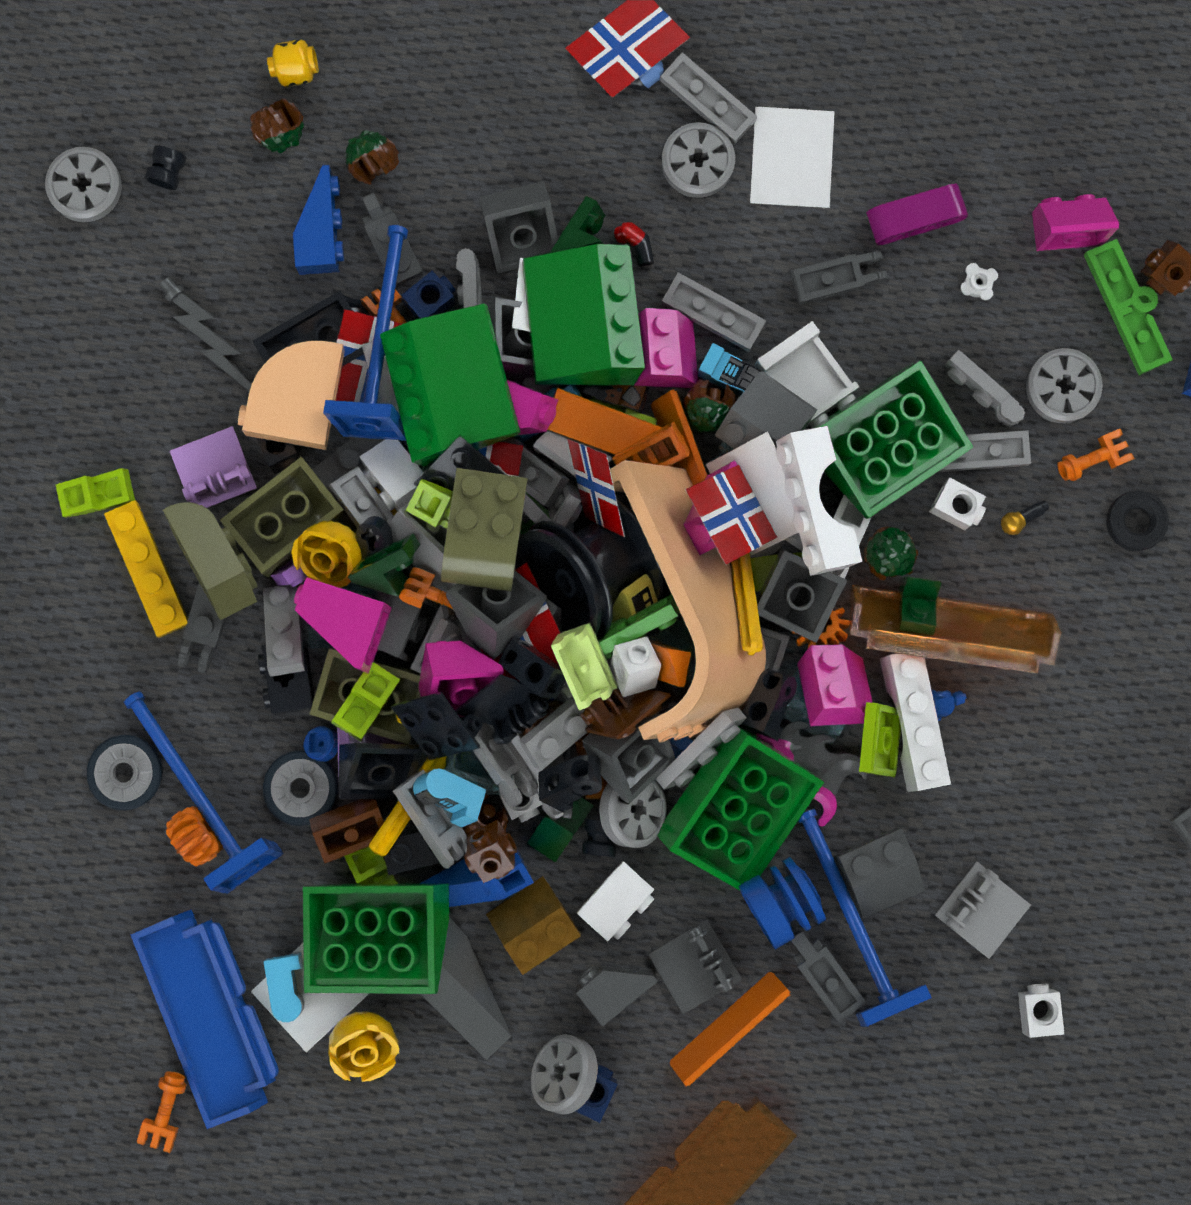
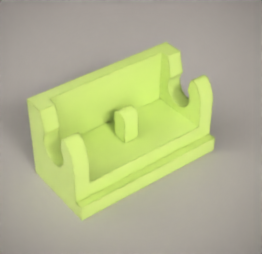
M591 623L581 625L556 636L551 644V648L578 709L582 710L589 707L592 701L601 697L602 701L608 699L613 690L617 689L618 686Z

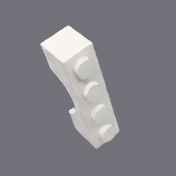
M828 426L792 432L777 440L776 456L783 468L786 480L785 491L788 498L791 499L794 511V526L800 534L803 546L802 557L809 569L810 576L848 568L863 562L854 527L835 521L827 513L820 499L819 484L821 476L825 469L836 460Z
M923 649L891 654L879 658L886 692L891 696L900 720L903 739V750L900 760L907 792L951 785Z

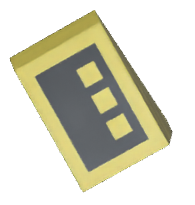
M644 574L620 592L613 605L612 623L620 618L628 619L637 612L658 602L651 579L647 574Z

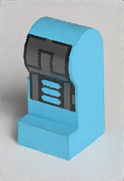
M712 343L698 370V377L709 380V382L723 389L728 384L734 394L741 396L761 370L742 362L741 359L725 352L724 348Z
M440 768L433 769L419 776L413 784L414 795L422 804H435L453 813L450 820L451 823L462 828L478 820L486 789Z
M302 953L272 957L264 960L273 1016L281 1022L294 1021L304 1009L305 1001L297 990L295 970L303 967Z

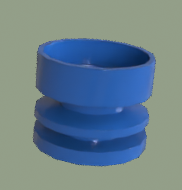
M791 857L782 860L788 875L786 877L782 876L775 865L770 867L774 884L768 886L759 875H756L738 886L760 928L775 950L795 939L790 922L796 920L804 930L808 931L811 929V926L805 915L806 913L810 912L817 924L826 921L818 892L805 871L799 868Z

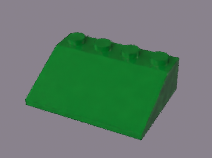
M594 244L524 258L522 266L535 384L635 385L645 369L630 245Z
M486 304L409 321L380 334L412 463L426 466L430 461L434 463L459 435L474 448L480 450L520 434Z
M922 361L903 368L813 427L828 426L836 460L825 469L824 473L866 519L872 517L974 448Z
M739 725L738 727L741 730L739 734L728 743L722 742L715 749L718 754L698 770L663 822L657 837L671 852L740 891L739 885L756 875L761 876L824 784V781Z
M449 883L326 884L303 887L304 993L437 994L449 924Z

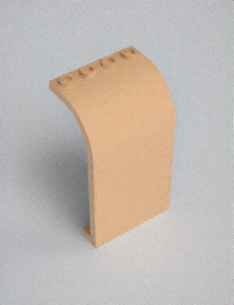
M624 460L610 469L614 491L626 493L690 632L696 654L694 677L683 699L669 711L638 728L644 740L657 738L659 743L674 738V740H679L686 736L694 738L699 736L723 711L739 708L742 711L745 708L760 675L765 671L766 649L764 638L762 635L763 649L761 652H755L751 656L747 654V651L742 650L730 563L725 565L717 548L699 555L683 525L693 505L685 490L693 486L686 469Z

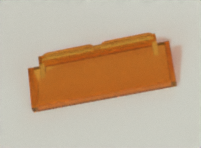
M852 585L849 636L866 638V649L1038 674L1040 663L1047 665L1055 664L1061 631L1054 615L1051 613L937 597L936 629L934 635L899 630L900 591Z
M757 1096L751 1100L754 1105L747 1112L737 1102L732 1104L728 1100H723L676 1148L674 1156L678 1164L672 1170L667 1166L657 1168L624 1205H733L797 1135Z

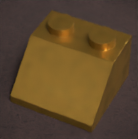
M544 876L486 914L504 948L522 975L581 936L577 926Z

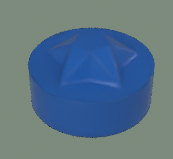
M317 726L311 729L304 740L305 753L317 761L326 762L331 760L338 752L337 733L325 726Z

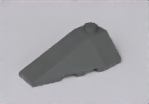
M449 916L438 993L421 995L487 1060L512 1034L489 987L468 936Z

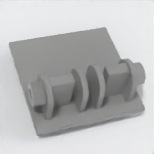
M976 861L935 916L990 959L1031 904L998 879L999 876L990 869H986Z

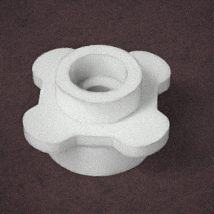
M976 263L969 264L965 269L967 276L960 287L961 292L967 296L980 297L985 301L989 300L993 296V282L998 278L997 271L993 268L988 270L979 268ZM977 279H981V280H982V284H981V285H979V284L976 283V280H977Z

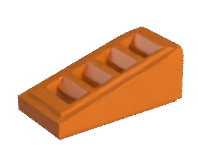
M672 422L614 455L612 459L615 465L627 460L630 456H632L634 462L644 463L639 454L640 451L644 450L651 464L671 466L688 457L690 449L675 422ZM668 436L676 449L672 453L664 440ZM655 443L664 456L660 460L651 446Z

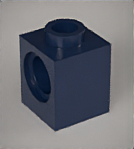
M433 270L401 295L403 303L416 319L445 313L456 304L453 295L456 290L444 275L439 278ZM429 291H435L440 294L439 300L434 304H426L422 301L423 296Z
M597 1064L596 1082L604 1087V1093L597 1099L588 1098L585 1104L575 1112L600 1123L618 1082L617 1079L612 1077L614 1074L612 1070Z

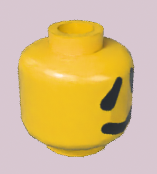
M301 39L277 43L273 48L272 57H267L270 76L272 78L277 77L279 83L284 87L308 84L313 80L314 74L319 72L314 47L308 46Z

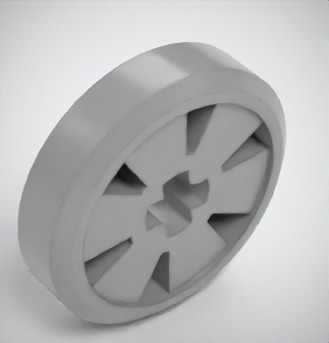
M696 122L681 126L669 136L662 152L664 176L668 183L683 195L695 198L711 196L725 187L734 170L735 151L733 145L722 130L711 124ZM695 153H701V158H707V160L703 161L702 167H695V162L690 163L689 160L694 158Z
M75 147L61 153L51 163L46 174L45 188L50 202L63 216L77 222H92L105 217L114 209L121 195L122 182L118 169L103 152L90 147ZM86 177L91 186H86V191L82 192L76 186V183H81V178Z
M1069 348L1055 349L1044 354L1031 367L1026 380V393L1032 408L1046 420L1063 424L1078 421L1089 414L1098 404L1103 388L1101 373L1094 361L1086 354ZM1063 378L1067 379V385L1072 386V390L1069 389L1065 394L1061 393V387L1056 386V382L1059 383Z
M656 779L630 804L625 802L607 784L602 793L599 807L601 824L609 839L619 846L641 848L652 843L657 838L666 819L667 812L665 794ZM631 806L636 807L635 813H631Z
M562 1034L550 1039L540 1049L531 1071V1090L534 1099L540 1107L563 1115L570 1114L585 1104L595 1087L598 1072L597 1058L591 1045L581 1038Z

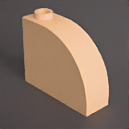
M306 341L293 344L273 355L254 378L247 406L241 405L238 425L243 426L242 431L245 436L327 450L331 422L323 414L325 400L336 401L345 353L343 344L328 341Z

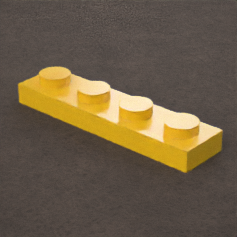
M134 500L104 513L156 636L160 638L185 627L188 623V617L138 502Z

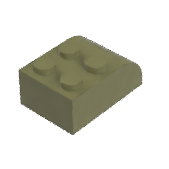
M300 457L225 515L220 521L225 527L229 528L236 542L259 571L269 578L272 573L292 559L293 543L308 527L322 521L338 522L345 511L305 460Z
M462 468L456 469L444 546L441 582L512 592L527 478Z
M177 503L163 509L180 549L218 618L222 620L256 603L257 600L253 589L258 587L251 574L252 570L243 553H239L236 541L229 528L226 526L221 529L214 515L207 508L196 503Z

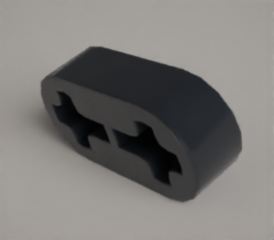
M371 516L367 518L356 530V539L361 549L362 559L393 544L390 525L381 517Z

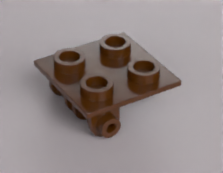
M617 687L608 699L602 701L600 697L593 700L589 707L583 709L584 711L580 716L589 725L585 728L586 732L617 740L623 739L635 731V725L641 720L659 712L662 708V703L671 695L666 692L646 690L623 697Z

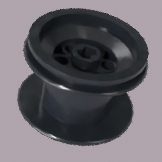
M618 500L617 504L625 537L585 518L582 507L578 518L574 522V533L553 521H540L530 527L519 538L515 570L527 563L540 591L547 595V599L561 608L562 633L591 623L597 640L603 639L611 628L613 619L612 603H615L623 589L644 574H647L651 579L657 601L661 600L664 588V576L635 513Z

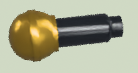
M1046 501L1037 502L1021 512L1006 513L1001 520L1002 530L1009 535L1019 534L1027 523L1049 510L1048 503Z

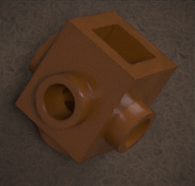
M1167 240L1161 248H1156L1146 258V265L1141 272L1149 278L1146 284L1154 289L1157 294L1162 295L1166 292L1176 296L1178 293L1184 292L1191 285V254L1180 244Z
M498 820L467 834V851L464 854V859L468 869L472 873L477 872L483 883L494 878H502L515 869L516 843L512 836L505 832Z

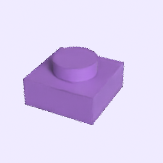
M291 559L272 573L271 577L278 586L291 584L292 587H295L302 583L307 575L303 573L301 567L296 570L293 559Z

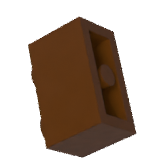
M359 799L309 819L312 834L324 863L368 847L385 822L376 799Z

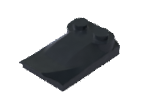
M338 291L252 342L262 360L266 363L277 352L293 344L306 341L337 343L345 309L366 315L370 314L362 305L361 300L350 298L342 294L341 291ZM361 347L345 356L342 367L363 355V348Z

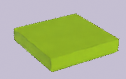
M866 702L859 772L887 777L896 776L901 730L896 708L879 703Z

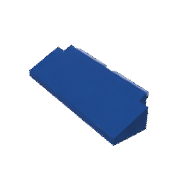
M191 909L131 934L134 946L206 1128L209 1129L241 1117L267 1104L268 1101L262 1087L276 1081L275 1077L279 1073V1068L255 1008L252 1005L245 1004L242 995L246 991V985L221 924L209 920L198 925Z

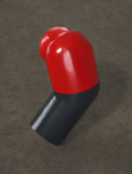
M623 222L621 226L615 228L614 237L618 243L625 244L628 242L635 247L639 267L654 264L650 238L646 232L632 222Z

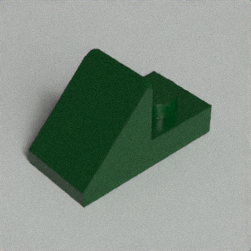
M585 196L550 251L551 253L594 244H603L600 239L593 236V234L600 231L606 216L596 200Z
M412 533L362 559L349 574L348 578L351 583L393 596H399L402 589L405 588L404 584L407 580L402 570L413 563L415 560L413 555L421 544Z
M908 576L901 577L899 630L934 635L936 629V600L940 591L941 581Z
M583 798L573 801L571 819L561 816L556 820H552L546 814L527 844L556 862L594 805Z

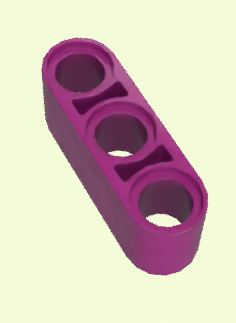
M956 183L891 201L866 212L876 245H885L961 222L968 217L959 185Z

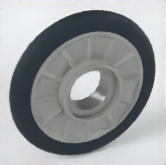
M119 735L105 740L94 750L87 765V782L94 797L103 805L115 810H132L144 805L155 795L162 778V766L158 754L149 743L135 736ZM122 763H128L133 769V776L126 783L120 782L115 775L116 768Z
M301 750L286 753L276 759L267 770L263 782V796L268 809L282 822L294 826L310 825L309 819L331 811L338 794V781L331 765L327 761L314 760L305 751ZM298 778L307 780L310 785V791L304 798H297L291 792L292 783Z

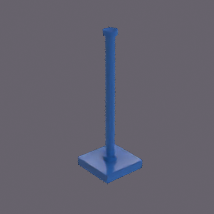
M391 225L387 231L390 240L363 402L325 400L323 414L343 437L406 441L401 417L392 404L377 403L385 357L380 334L389 330L403 240L407 239L408 230L405 227Z
M141 691L136 692L125 699V706L127 709L133 710L230 857L226 863L203 878L210 890L228 894L284 853L276 842L262 837L247 848H240L144 703V695Z
M815 809L803 813L798 823H803L880 993V996L877 997L880 1003L856 1013L860 1026L867 1027L932 997L926 985L914 987L899 994L897 989L893 990L815 819L817 812Z

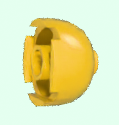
M322 521L308 527L294 541L291 552L296 570L301 567L303 573L308 578L338 588L347 586L351 582L348 576L362 560L356 534L349 527L333 521Z
M362 1011L349 1014L337 1022L329 1036L328 1056L330 1065L334 1073L344 1080L351 1081V1076L361 1077L362 1082L372 1081L384 1076L396 1064L395 1057L399 1054L398 1039L391 1024L377 1013Z

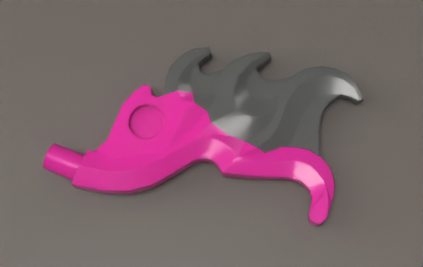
M794 721L787 724L783 728L778 741L756 734V736L824 781V784L813 798L823 806V813L818 819V824L821 827L825 826L836 812L837 801L835 796L843 779L852 773H859L864 779H867V773L859 772V757L850 753H831L825 749V743L833 742V737L824 734L810 737L800 736L799 729L808 727L806 722Z

